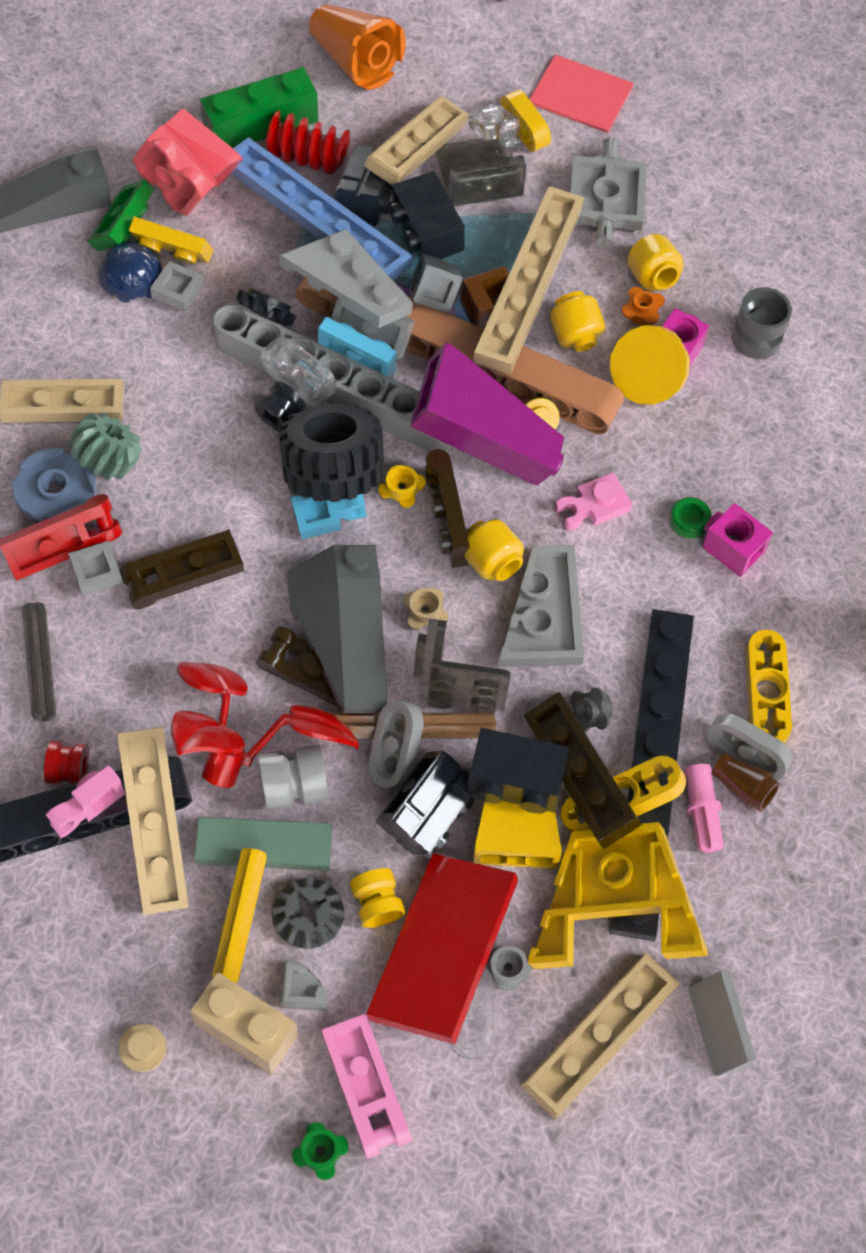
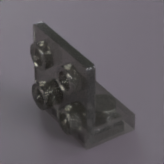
M506 135L446 143L435 152L447 195L454 207L520 197L524 194L527 168L524 156L512 155Z

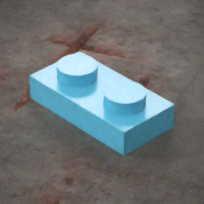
M325 317L318 328L319 344L386 376L393 377L396 365L395 350L391 349L388 344L381 340H373L357 332L347 323H338Z

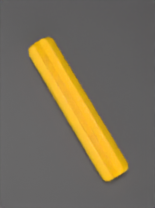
M243 848L240 851L213 966L212 979L219 972L234 983L239 981L267 859L266 853L261 850Z

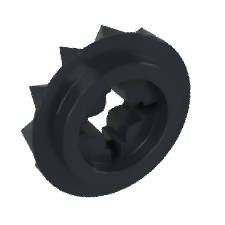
M251 287L248 288L247 292L239 289L236 296L239 304L283 325L293 324L297 315L290 312L292 306Z

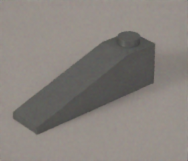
M89 146L56 154L1 184L0 233L110 206L112 202L107 177L97 148Z
M332 545L287 571L290 611L295 620L299 619L306 633V642L309 648L315 650L324 668L323 675L342 712L380 713L388 702L381 586L376 545Z

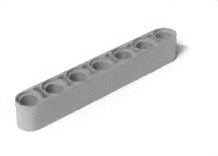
M225 305L215 312L213 323L216 345L224 354L329 404H353L359 406V409H367L372 412V416L378 417L383 430L429 452L435 449H442L448 452L453 448L410 427L420 391L240 306ZM364 395H374V396H373V397H366V396H364ZM400 411H407V412H410V413L402 414V413H398V412H400Z

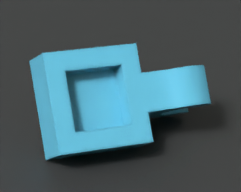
M362 494L357 495V498L342 499L340 502H331L329 500L319 502L313 501V498H303L298 495L291 497L302 540L341 530L340 519L351 521L367 517Z

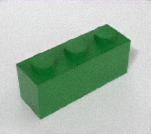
M304 67L200 98L203 125L232 148L248 137L254 142L267 139L270 123L278 110L281 113V122L285 121L289 113L294 114L295 126L299 125L303 117L308 118L309 125L319 121L318 93Z

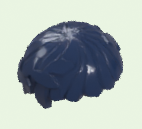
M125 243L114 247L107 253L98 271L99 282L107 294L115 295L120 301L129 303L130 300H134L136 297L143 298L145 296L151 299L150 288L163 268L158 258L149 249L136 243Z

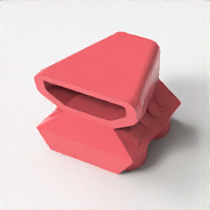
M184 108L166 124L159 126L146 139L132 159L139 174L148 183L156 185L162 191L165 201L173 210L185 216H188L199 205L211 189L222 184L243 160L237 151Z

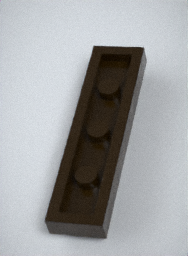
M557 692L523 715L538 740L569 747L562 782L603 849H606L642 825L560 692Z

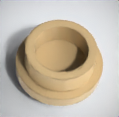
M138 1024L129 1028L119 1042V1055L122 1062L127 1068L135 1072L143 1073L155 1069L162 1063L167 1051L164 1035L158 1028L150 1024Z

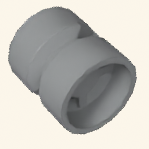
M320 744L295 748L292 756L289 757L283 751L258 754L267 811L291 807L294 799L297 798L304 805L329 800Z

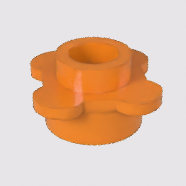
M640 287L631 288L628 291L629 301L622 307L623 316L638 325L656 324L659 320L658 310L665 304L664 296L660 293L652 294L649 291H643Z

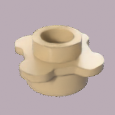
M420 588L404 596L403 605L408 608L409 612L407 624L411 629L421 630L424 626L433 624L440 627L447 623L448 613L443 610L444 595L441 590L437 588ZM426 606L430 610L428 612L422 611V608Z

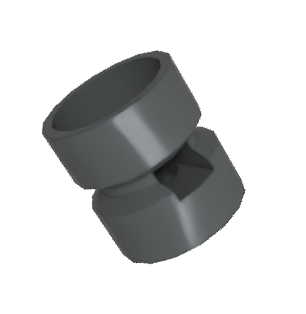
M769 287L755 288L743 297L732 333L733 345L741 354L753 359H766L773 356L780 349L792 313L791 303L788 298L777 289Z

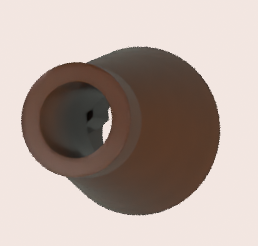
M724 753L717 760L711 772L749 810L752 808L759 812L765 810L780 787V783L773 779L772 772L733 758L727 753Z

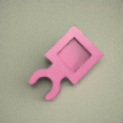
M614 472L578 486L576 494L579 498L566 496L560 498L555 505L556 513L564 510H571L575 513L573 517L565 520L564 527L566 530L578 528L582 524L583 519L589 516L596 526L630 512L632 508V502Z
M109 765L100 772L93 771L79 781L77 789L71 792L73 798L57 805L46 816L51 821L50 825L63 838L71 833L83 819L86 818L89 822L124 796L125 792L121 780Z

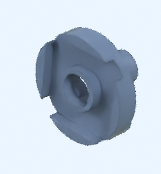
M44 449L30 455L20 465L21 471L16 479L14 477L12 483L13 495L21 513L36 524L85 504L89 498L96 496L97 482L95 475L93 476L88 468L80 467V460L65 453L64 449ZM56 481L58 485L66 484L59 493L52 494L46 492L50 489L49 483Z

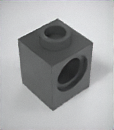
M421 253L408 288L412 301L450 314L463 280V275L458 265Z

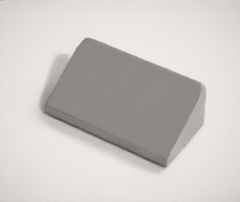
M727 969L720 970L689 988V994L713 1074L717 1077L745 1071L756 1058L730 972Z

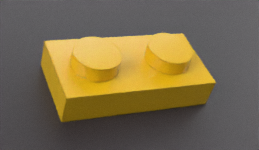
M138 217L133 218L129 232L139 241V245L149 249L152 253L160 254L161 249L174 252V258L190 265H195L197 260L209 263L214 251L204 238Z

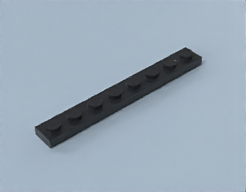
M652 609L631 768L658 756H668L677 762L694 615ZM666 771L658 775L661 786L669 783V775ZM643 781L638 782L644 794H649ZM628 788L627 801L630 803L634 797V790ZM672 801L637 817L642 824L659 822L664 828L668 839ZM659 913L612 917L610 934L654 942L657 937Z

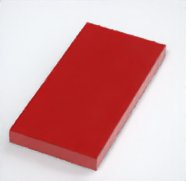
M433 853L366 1012L368 1019L375 1023L455 1045L519 881L516 873Z

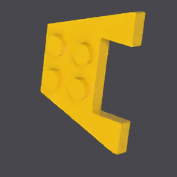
M659 822L642 824L606 849H603L598 843L591 829L572 831L554 882L557 888L549 910L544 911L539 925L542 931L536 948H531L528 957V964L533 969L573 966L574 922L576 920L661 913V954L666 959L708 956L704 938L666 833Z

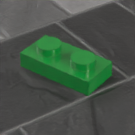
M145 179L122 186L87 242L96 251L124 244L131 235L129 229L133 218H140L147 211L149 206L147 201L155 189Z

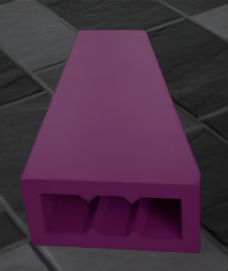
M446 342L428 360L410 427L534 485H539L550 475L554 476L558 473L564 460V455L561 453L564 441L562 434L453 345Z

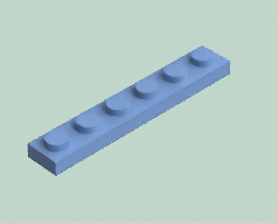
M249 137L233 148L243 160L231 174L317 238L322 239L347 229L393 281L412 267V255Z

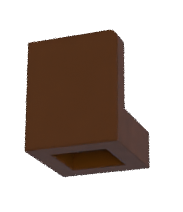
M505 266L463 279L460 303L470 323L485 329L509 275Z

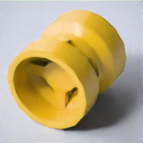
M389 868L370 870L350 881L353 898L358 899L361 905L358 914L363 928H376L390 924L405 915L402 900L395 896L394 888L396 881L393 871Z

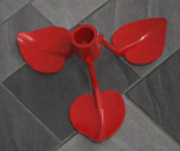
M182 661L177 666V674L185 683L205 692L219 693L222 700L218 722L208 715L185 710L176 712L171 721V736L177 755L180 756L192 752H209L201 775L207 782L222 788L234 787L242 765L251 767L254 757L284 725H289L293 730L303 735L349 745L358 751L360 746L358 740L348 726L339 718L319 708L293 705L289 709V714H282L247 753L244 750L245 743L242 736L226 727L230 694L245 696L248 690L246 681L233 670L216 664Z

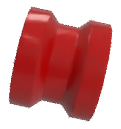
M51 740L46 750L44 762L45 783L56 785L60 781H67L72 784L79 782L86 776L89 765L88 744L77 743L73 747L65 746L62 741Z

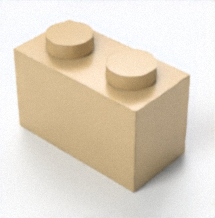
M219 972L214 976L190 1011L196 1026L271 1075L298 1037L296 1022Z

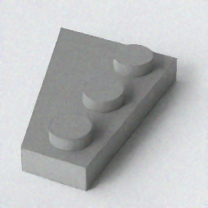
M347 229L280 255V268L290 274L294 270L308 278L307 284L317 291L324 288L340 298V305L377 328L411 315L413 302Z
M533 546L504 646L499 657L498 667L582 665L584 652L575 546Z

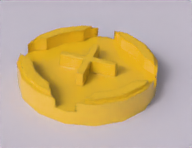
M643 325L629 330L617 341L611 353L610 372L614 385L623 393L624 397L637 404L654 405L669 400L682 389L689 376L690 358L681 342L682 340L675 332L663 326Z

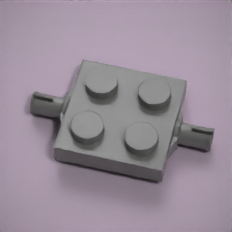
M610 137L603 141V155L595 157L573 156L570 193L585 197L582 211L575 225L597 227L596 245L602 247L603 237L605 236L604 248L612 244V229L642 231L647 171L646 162L628 161L617 157L619 141L613 138L610 149Z

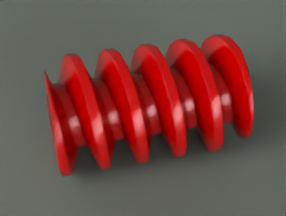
M280 110L273 116L267 133V151L276 158L282 156V159L288 163L295 159L297 165L302 167L309 163L310 168L315 171L323 167L324 172L329 175L334 174L343 165L350 143V131L347 129L339 139L336 138V126L331 125L325 135L322 134V122L320 121L316 122L312 130H309V120L306 117H303L299 125L295 126V115L289 113L285 121L281 122Z

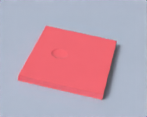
M555 54L529 100L536 107L608 133L634 83Z

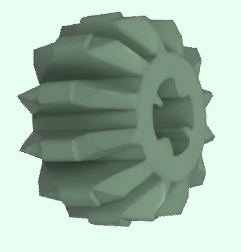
M103 412L99 415L88 413L85 419H82L80 424L76 425L71 434L72 438L68 443L72 448L70 455L80 460V467L91 470L93 476L101 474L106 480H110L113 477L122 479L125 474L129 473L138 461L142 448L139 445L140 438L138 435L130 432L131 427L129 425H123L119 422L118 417L112 419Z

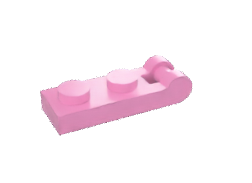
M366 1013L322 1029L321 1032L366 1159L379 1155L380 1148L396 1143L399 1147L412 1142L408 1126ZM385 1111L389 1125L373 1130L369 1117Z

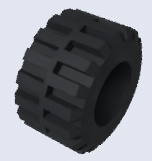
M323 403L301 409L300 413H293L288 417V421L283 422L281 425L279 442L284 482L288 483V488L292 492H298V496L313 498V501L319 502L324 500L340 502L342 499L350 500L357 498L359 494H366L371 491V487H375L381 482V477L384 476L385 472L382 425H380V420L377 416H372L371 411L359 409V406L353 404Z

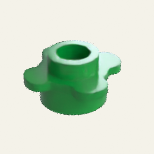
M314 1122L307 1126L306 1136L301 1146L293 1150L292 1159L297 1167L306 1166L316 1172L319 1180L327 1181L335 1176V1165L340 1156L348 1153L349 1143L344 1136H335L331 1131L325 1129L322 1123ZM323 1147L325 1154L322 1156L317 1155L316 1149Z

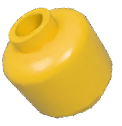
M650 234L639 239L629 251L627 258L628 268L637 281L646 290L653 292L666 290L676 284L684 266L683 257L666 236L661 234Z
M574 291L559 297L555 301V307L550 312L553 330L559 345L562 347H574L576 352L590 350L597 346L596 339L605 332V321L596 298L584 295L583 291Z
M499 519L486 522L481 520L469 527L467 536L470 548L464 556L481 578L488 581H504L520 569L523 563L524 547L522 541L505 522Z

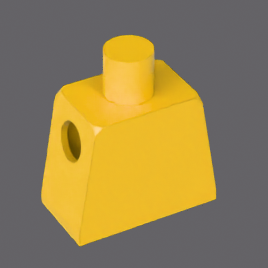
M501 801L498 804L484 802L473 863L492 866L558 868L561 858V843L556 813L546 811L543 814H535L521 809L518 804Z

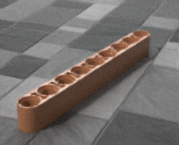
M304 277L296 289V298L303 306L331 318L338 297L324 288L317 291L307 284L308 278ZM413 302L411 315L406 317L415 320L405 351L429 360L447 342L473 361L474 351L484 331L483 328L446 312ZM525 346L521 349L511 375L475 363L520 401L526 403L533 398H545L557 407L559 418L595 434L602 435L608 431L624 402L623 393L613 384Z

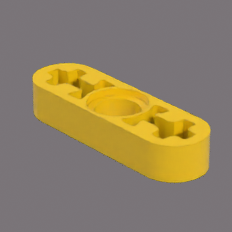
M765 629L757 631L752 635L745 651L749 723L769 734L768 729L762 727H764L767 721L768 711L775 710L772 715L773 726L780 730H778L774 737L785 744L792 731L787 645L779 633ZM762 643L768 644V649L774 651L769 660V668H763L765 663L764 653L759 650ZM761 681H771L779 688L780 695L773 699L765 698L758 692L757 684Z
M668 756L652 758L613 777L620 789L630 788L634 790L633 800L629 804L637 816L676 799L683 792L686 785L683 771L678 763ZM666 771L669 775V783L661 786L658 775ZM643 781L649 794H644L638 782ZM572 797L568 798L561 809V819L571 833L572 831L590 829L587 822L581 824L578 821L580 818L579 809Z

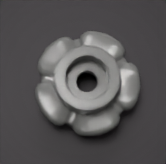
M499 946L490 953V961L485 966L486 976L490 982H496L500 989L510 991L517 989L520 983H525L528 980L531 966L527 963V955L523 950L516 946ZM510 964L512 970L506 972L503 968L504 965Z

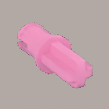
M695 764L683 770L690 803L686 807V812L688 815H692L697 848L699 851H703V853H713L720 851L724 845L718 811L721 810L722 806L721 802L716 800L711 766L708 764Z

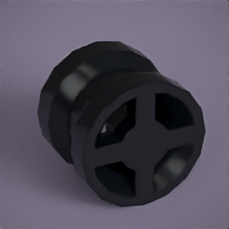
M277 381L269 389L270 395L267 398H261L256 403L255 411L264 423L280 432L283 422L288 421V417L293 413H300V410L306 408L303 398L296 390L284 382Z

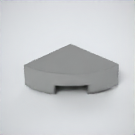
M285 959L280 1008L327 1012L326 995L322 985H320V981L307 967L297 961Z

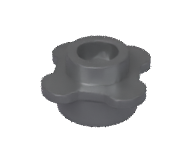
M594 687L590 692L586 693L582 690H576L571 694L570 700L574 706L573 713L585 732L589 731L591 727L603 730L609 726L613 715V704L610 697L601 688Z

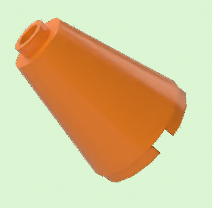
M330 4L319 6L310 17L309 32L311 36L354 84L364 89L372 90L380 88L394 76L395 73L391 70L396 61L402 62L406 38L403 28L393 19Z

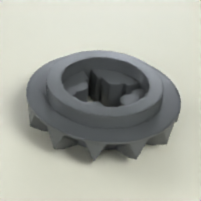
M310 875L305 879L297 881L291 879L288 885L276 894L271 909L272 922L278 935L288 944L302 949L321 947L330 942L342 927L344 905L341 895L337 893L328 881L317 880ZM299 897L307 901L310 906L316 904L321 906L315 911L317 927H314L312 921L309 922L305 916L295 918V915L300 912Z

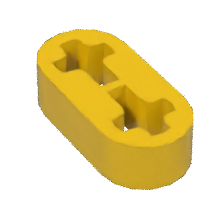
M515 90L500 98V108L503 117L529 152L533 153L550 145L551 134L546 121L522 90Z

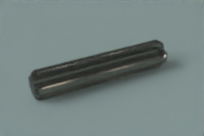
M41 602L26 603L22 607L31 715L36 722L51 721L56 717L47 613L45 605Z

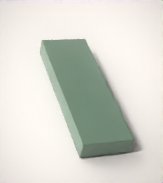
M199 817L194 861L196 865L237 866L240 851L243 848H254L266 853L265 868L330 871L332 823Z

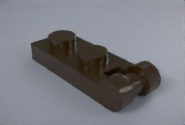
M435 449L429 452L426 457L427 470L425 480L426 484L436 491V494H431L433 516L435 519H442L444 528L438 530L440 550L442 554H449L452 568L467 566L468 562L464 555L470 548L451 458L446 451Z
M228 529L129 562L121 567L120 574L124 584L129 585L131 589L129 599L132 607L140 610L153 605L157 600L243 572L244 564L231 531ZM157 575V581L146 584L145 579L147 576Z
M277 626L270 638L272 644L268 650H262L256 660L257 666L340 708L323 675L324 668L315 650H311L307 642L299 638L293 631L283 626ZM287 651L297 656L292 665L282 660Z

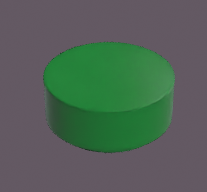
M686 497L678 500L673 505L669 522L671 528L678 535L690 539L698 538L706 533L704 527L712 517L709 506L704 501L694 497Z

